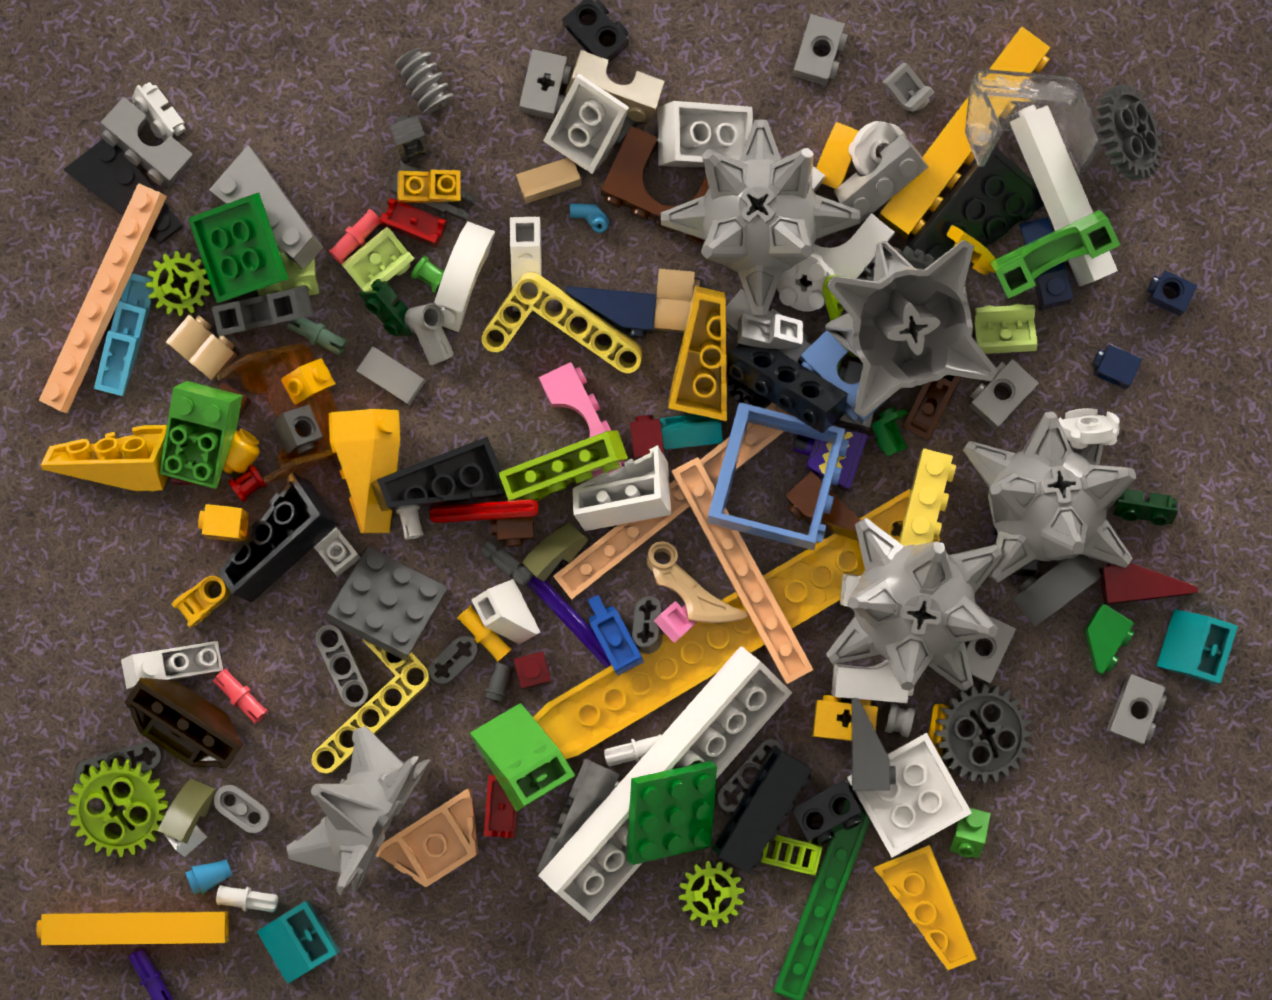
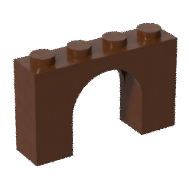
M630 126L601 188V195L605 196L604 201L617 208H620L621 204L632 209L631 214L643 220L651 217L659 221V227L674 233V229L661 225V212L676 206H667L656 202L647 193L643 184V175L658 144V138ZM706 176L698 193L690 201L705 196L709 188ZM688 234L685 236L687 240L701 245L703 241L705 242V240Z

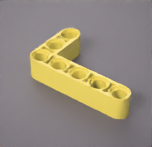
M528 272L518 280L487 324L482 335V344L488 351L500 352L507 347L533 310L623 373L635 372L639 368L643 357L642 348L637 342L535 272ZM526 282L534 283L537 286L538 292L533 295L527 294L523 290V284ZM552 299L558 300L562 304L563 309L554 312L548 308L547 302ZM510 306L517 307L521 312V316L518 318L509 317L506 313V308ZM582 317L586 320L587 326L583 329H578L572 324V319ZM492 330L500 331L504 336V340L501 342L493 341L489 336V332ZM600 334H606L611 338L612 343L607 346L600 345L596 337ZM625 351H631L636 355L637 359L632 363H627L621 358V354Z
M363 639L369 648L393 672L395 677L315 750L312 755V765L317 771L326 774L333 773L352 757L353 747L346 748L341 740L342 735L346 731H353L366 726L376 735L428 686L430 682L429 671L412 652L406 661L402 659L398 663H391L386 650ZM421 669L424 673L423 682L416 686L411 685L408 681L410 671ZM393 689L399 690L402 695L401 702L396 706H390L386 702L387 693ZM369 710H375L379 714V722L374 727H368L364 723V715ZM330 751L334 755L335 761L332 767L325 769L320 765L319 758L323 752Z

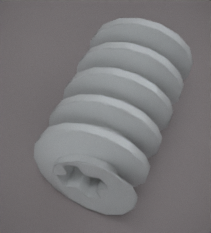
M416 48L401 56L395 62V66L397 69H402L400 73L402 79H408L406 86L408 89L413 90V99L419 100L417 103L418 108L425 110L423 115H428L447 105L454 97V94L443 93L449 86L448 83L438 84L443 74L442 72L432 73L437 67V63L427 64L426 61L432 56L431 52L421 53L422 49Z

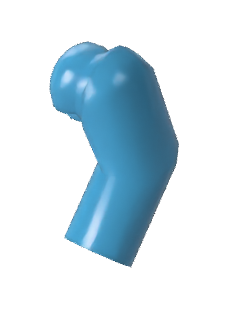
M570 203V218H585L596 233H603L609 227L607 215L597 204Z

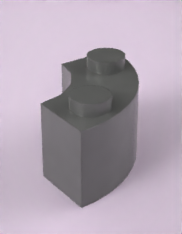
M1080 554L1072 559L1052 560L1055 563L1052 569L1037 580L1034 576H1031L1019 585L1022 591L1013 600L1034 627L1102 577L1087 556Z

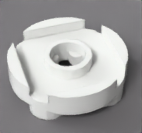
M874 121L865 125L857 133L854 141L849 146V154L852 157L856 170L861 176L870 174L880 164L882 158L876 157L877 146L883 145L885 149L899 136L904 134L898 126L882 121Z
M813 252L807 259L782 272L777 290L780 293L779 298L784 305L791 306L800 311H814L825 305L822 285L828 276L835 275L832 267H828L823 261L824 258ZM803 275H807V280L812 281V285H809L807 288L800 283Z
M1083 408L1066 412L1065 419L1059 418L1064 434L1073 448L1083 449L1088 444L1100 443L1103 445H1113L1117 442L1119 418L1111 412L1107 411L1106 417L1098 415V409Z

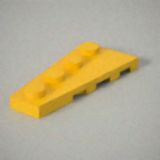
M931 845L873 867L886 883L893 896L907 912L909 918L918 927L947 970L977 959Z

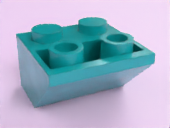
M1173 609L1156 667L1211 685L1220 684L1238 626L1209 616Z
M310 900L301 903L257 931L287 984L340 953L339 948Z

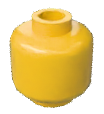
M241 428L239 431H235L223 468L225 472L232 474L233 471L245 473L249 466L253 464L260 454L259 447L257 446L259 441L254 435Z

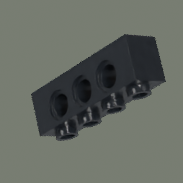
M739 344L730 352L726 374L820 433H824L844 415L848 393L777 349Z

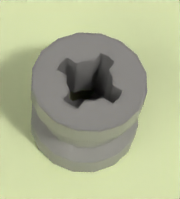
M891 703L884 732L892 733L895 731L899 732L901 736L908 738L914 720L915 709L910 707L902 709L898 704Z

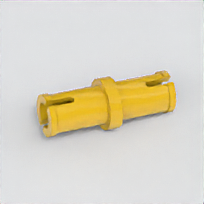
M471 605L457 617L475 636L473 640L477 644L480 642L497 662L511 650L494 631L484 626L479 614Z

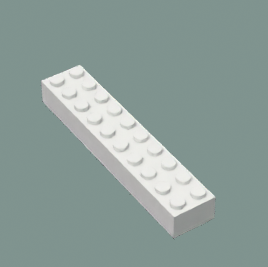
M740 646L538 876L554 892L591 922L642 864L631 865L626 860L631 778L712 761L717 766V779L792 692L760 660Z

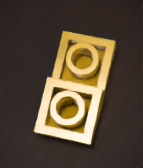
M838 122L835 123L816 167L826 176L822 184L836 189L844 183L852 162L849 146L854 141L859 130Z
M431 169L429 172L399 171L397 173V202L434 203L461 200L459 170Z
M951 225L947 236L955 241L954 246L962 240L974 246L971 262L974 263L972 268L988 276L989 272L995 274L990 262L996 258L991 252L969 234Z

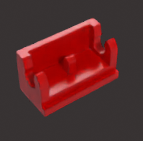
M390 198L388 209L380 218L382 226L437 248L448 221Z
M488 775L483 836L515 838L517 812L496 777Z

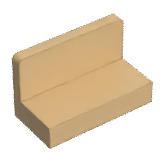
M568 157L516 174L526 204L582 186L581 177L578 174L575 162Z

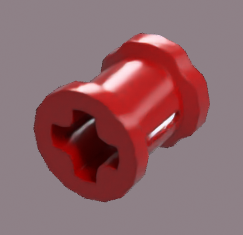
M253 464L249 466L247 472L237 479L231 478L228 480L230 486L243 503L247 501V497L261 487L265 489L268 486Z

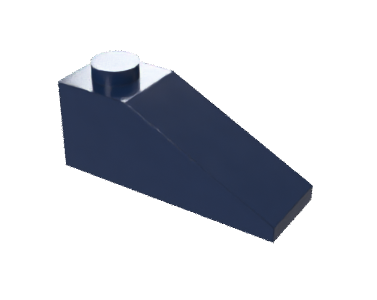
M1048 217L1019 224L1024 246L1053 232ZM1064 262L1048 269L1034 279L1036 284L1034 287L1040 310L1069 304L1072 301V289Z
M566 287V294L615 327L629 332L628 336L646 338L647 333L653 334L656 294Z

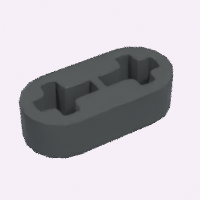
M652 596L640 599L635 606L633 641L638 650L645 654L657 651L663 639V631L654 620L664 609L660 601ZM649 607H653L654 610L651 611L650 620H648L645 613L649 611ZM647 630H649L652 637L648 639L647 643H644L642 639H646Z
M467 636L456 638L430 664L429 675L431 679L442 685L453 681L476 658L478 654L476 642ZM460 642L464 645L468 642L471 643L472 646L469 649L472 653L471 656L462 655L456 661L453 657L459 652L457 645ZM452 660L454 664L448 669L450 676L448 678L443 676L437 678L435 674L438 670L435 666L438 663L444 666Z

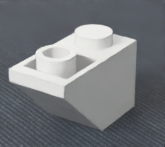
M514 579L487 589L472 599L486 628L519 645L541 633Z

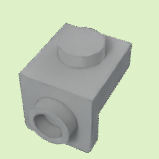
M904 62L882 82L903 109L912 112L924 108L929 102V97L934 94L933 89L925 86L911 67Z

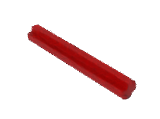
M529 499L433 506L430 508L429 518L435 523L535 517L538 514V502Z

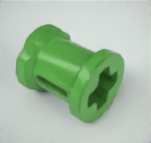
M424 255L415 266L410 277L414 280L418 278L430 286L432 292L437 293L444 271L431 263L429 257Z

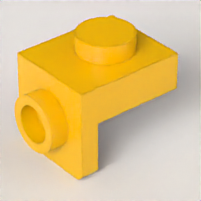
M322 358L298 367L281 379L295 405L336 384Z

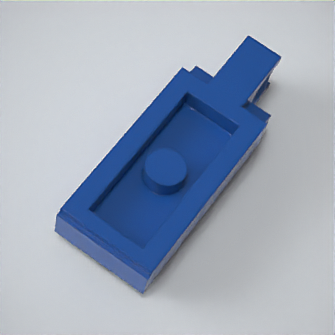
M599 595L590 598L588 602L595 615L589 618V623L617 676L644 663L618 611L613 606L606 609Z

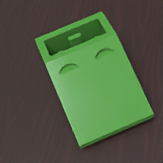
M185 381L173 387L159 474L216 489L238 425L243 395L190 381Z
M521 703L469 733L516 812L575 776L559 748Z

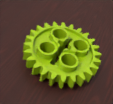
M114 758L112 767H108L107 763L103 760L100 764V771L94 766H90L89 773L91 777L82 773L79 779L83 785L74 784L72 790L78 795H70L69 802L75 804V806L69 808L68 814L77 816L71 820L70 825H80L76 836H87L85 846L95 842L96 853L102 847H105L107 856L111 855L113 849H117L119 856L123 857L124 850L128 848L130 853L135 855L136 845H139L144 850L147 849L146 838L153 842L156 841L157 835L153 830H158L161 824L159 821H162L166 814L161 810L168 808V801L160 800L165 796L166 790L156 789L160 784V778L151 781V769L144 774L140 772L142 763L137 764L133 769L130 768V759L125 761L124 766H119L117 758ZM117 782H125L130 786L131 790L121 793L116 790L114 785ZM102 786H106L109 789L111 797L102 789ZM99 798L104 802L105 807L95 809L90 805L89 800ZM114 803L117 806L124 805L123 812H121V810L116 809L114 811L112 809ZM136 806H141L147 810L148 814L144 817H137L133 814L132 809ZM126 819L134 825V829L129 828ZM117 823L121 826L122 831L118 834H113L108 831L106 825Z

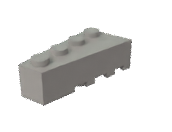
M249 145L209 189L223 205L255 193H260L278 249L303 270L324 248Z

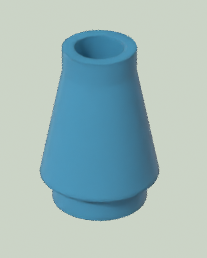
M226 859L219 862L192 866V870L185 872L194 895L200 892L203 895L225 879L233 876Z

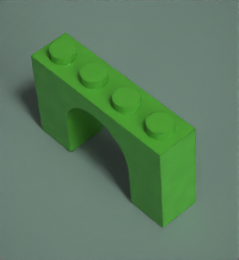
M1098 210L995 259L990 264L1009 299L1036 286L1034 279L1048 269L1081 255L1088 254L1093 259L1120 246V243L1108 217L1101 210Z

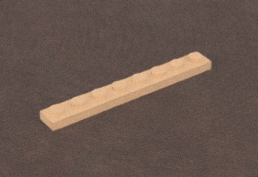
M138 183L39 401L61 412L68 413L166 200V195Z
M697 457L672 470V475L786 685L813 671L809 660L739 531L708 523V513L715 487L699 458ZM725 507L724 514L729 515V513H728V511H727V509H726V507Z

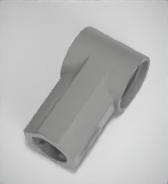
M432 303L409 308L404 318L405 325L412 333L417 335L430 365L447 360L454 354L442 328L444 321L443 312L438 305Z

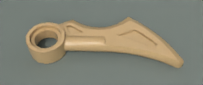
M661 541L656 542L650 547L647 565L653 571L657 585L673 590L683 599L687 608L688 620L702 623H727L747 618V612L716 598L676 563L678 553L672 544ZM658 552H665L669 555L670 562L659 564L654 559V555Z

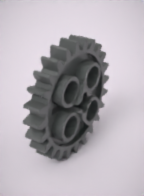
M1120 84L1108 88L1107 91L1103 92L1104 97L1099 98L1101 106L1096 108L1101 117L1096 118V121L1101 125V129H1098L1097 133L1103 136L1100 145L1107 148L1104 155L1105 157H1111V167L1117 165V174L1123 173L1125 180L1130 178L1131 181L1149 178L1151 174L1156 173L1155 168L1160 166L1157 159L1162 158V155L1158 148L1163 147L1162 143L1158 141V136L1161 135V132L1156 130L1155 127L1158 124V120H1153L1152 118L1154 110L1147 108L1148 99L1142 100V92H1136L1135 86L1129 87L1128 84Z
M980 684L978 692L975 686H971L968 688V695L963 690H958L957 696L959 700L948 698L947 701L951 708H940L945 718L935 720L936 723L942 726V730L934 732V735L942 737V741L935 745V747L945 749V752L940 756L941 759H951L947 768L955 769L958 767V777H963L968 772V781L974 782L978 776L980 783H987L989 775L992 781L998 782L999 772L1004 777H1009L1008 767L1018 770L1019 765L1016 759L1026 760L1027 758L1021 752L1022 748H1031V745L1024 741L1025 737L1033 735L1032 732L1025 731L1024 728L1031 723V720H1025L1021 717L1027 709H1016L1020 700L1013 698L1008 701L1010 692L1004 690L999 695L998 686H992L989 692L985 684ZM987 705H991L994 709V716L990 721H987L983 715ZM970 710L974 711L976 721L971 717ZM962 720H966L969 725V730L965 736H961L958 732V725ZM981 728L988 729V732L985 734L986 739L979 738V735L982 734ZM1005 731L1009 735V743L1002 748L998 743V736L1001 732ZM980 746L983 750V758L976 763L973 760L972 753L976 747ZM991 747L995 749L997 753V757L995 758L993 757Z

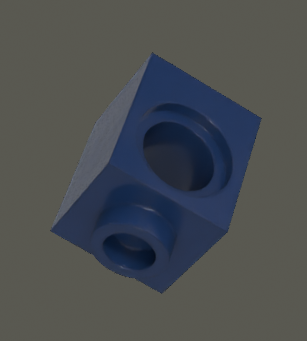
M1164 270L1159 277L1154 275L1147 288V292L1151 293L1148 301L1181 316L1185 313L1197 285ZM1163 286H1172L1176 290V298L1169 299L1165 297Z
M1109 344L1104 351L1099 349L1094 358L1092 366L1097 367L1094 375L1127 389L1132 384L1142 358Z

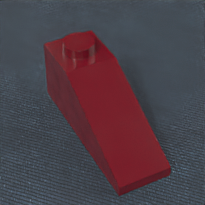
M1106 562L1107 567L1099 569L1102 575L1100 579L1105 605L1198 593V587L1134 563L1123 568Z

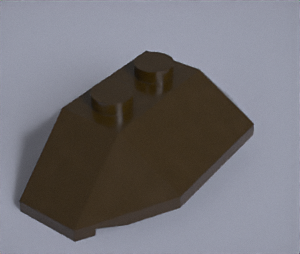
M140 678L125 700V704L130 709L140 734L191 767L228 768L243 746L227 713L176 680Z

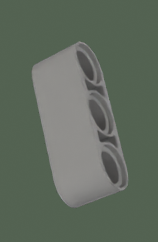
M333 625L321 627L316 633V644L342 700L350 707L359 708L364 706L370 699V689L344 633ZM329 631H335L338 635L337 644L334 647H326L323 643L324 635ZM342 658H347L351 663V669L345 675H339L335 668L337 661ZM356 685L361 686L364 692L363 698L359 702L350 701L348 697L350 688Z

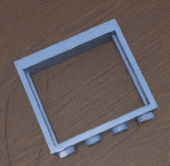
M739 402L708 513V523L814 550L816 542L822 543L826 525L821 524L824 513L830 514L834 500V496L829 495L831 485L837 486L842 469L837 467L839 456L845 457L849 440L844 439L845 429L831 426L824 433H820L795 416ZM749 422L833 443L808 535L724 514Z

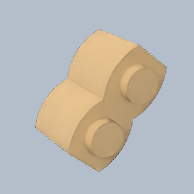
M659 269L654 331L684 333L695 286H700V280L694 279L695 272Z
M188 315L168 338L166 343L211 381L215 382L237 356L232 351L235 345L225 336L217 338L209 332L212 326L201 316L198 315L194 319Z

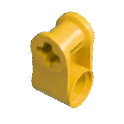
M208 576L192 589L180 595L171 605L173 608L180 610L188 621L187 626L190 629L203 621L214 609L225 602L231 591L221 577ZM213 582H219L222 587L221 594L216 598H212L208 593L209 586Z

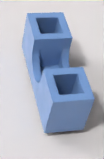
M826 331L801 354L799 360L802 362V366L848 393L844 414L851 421L855 422L858 420L863 424L887 400L866 417L854 412L859 383H845L837 373V365L846 357L848 351Z

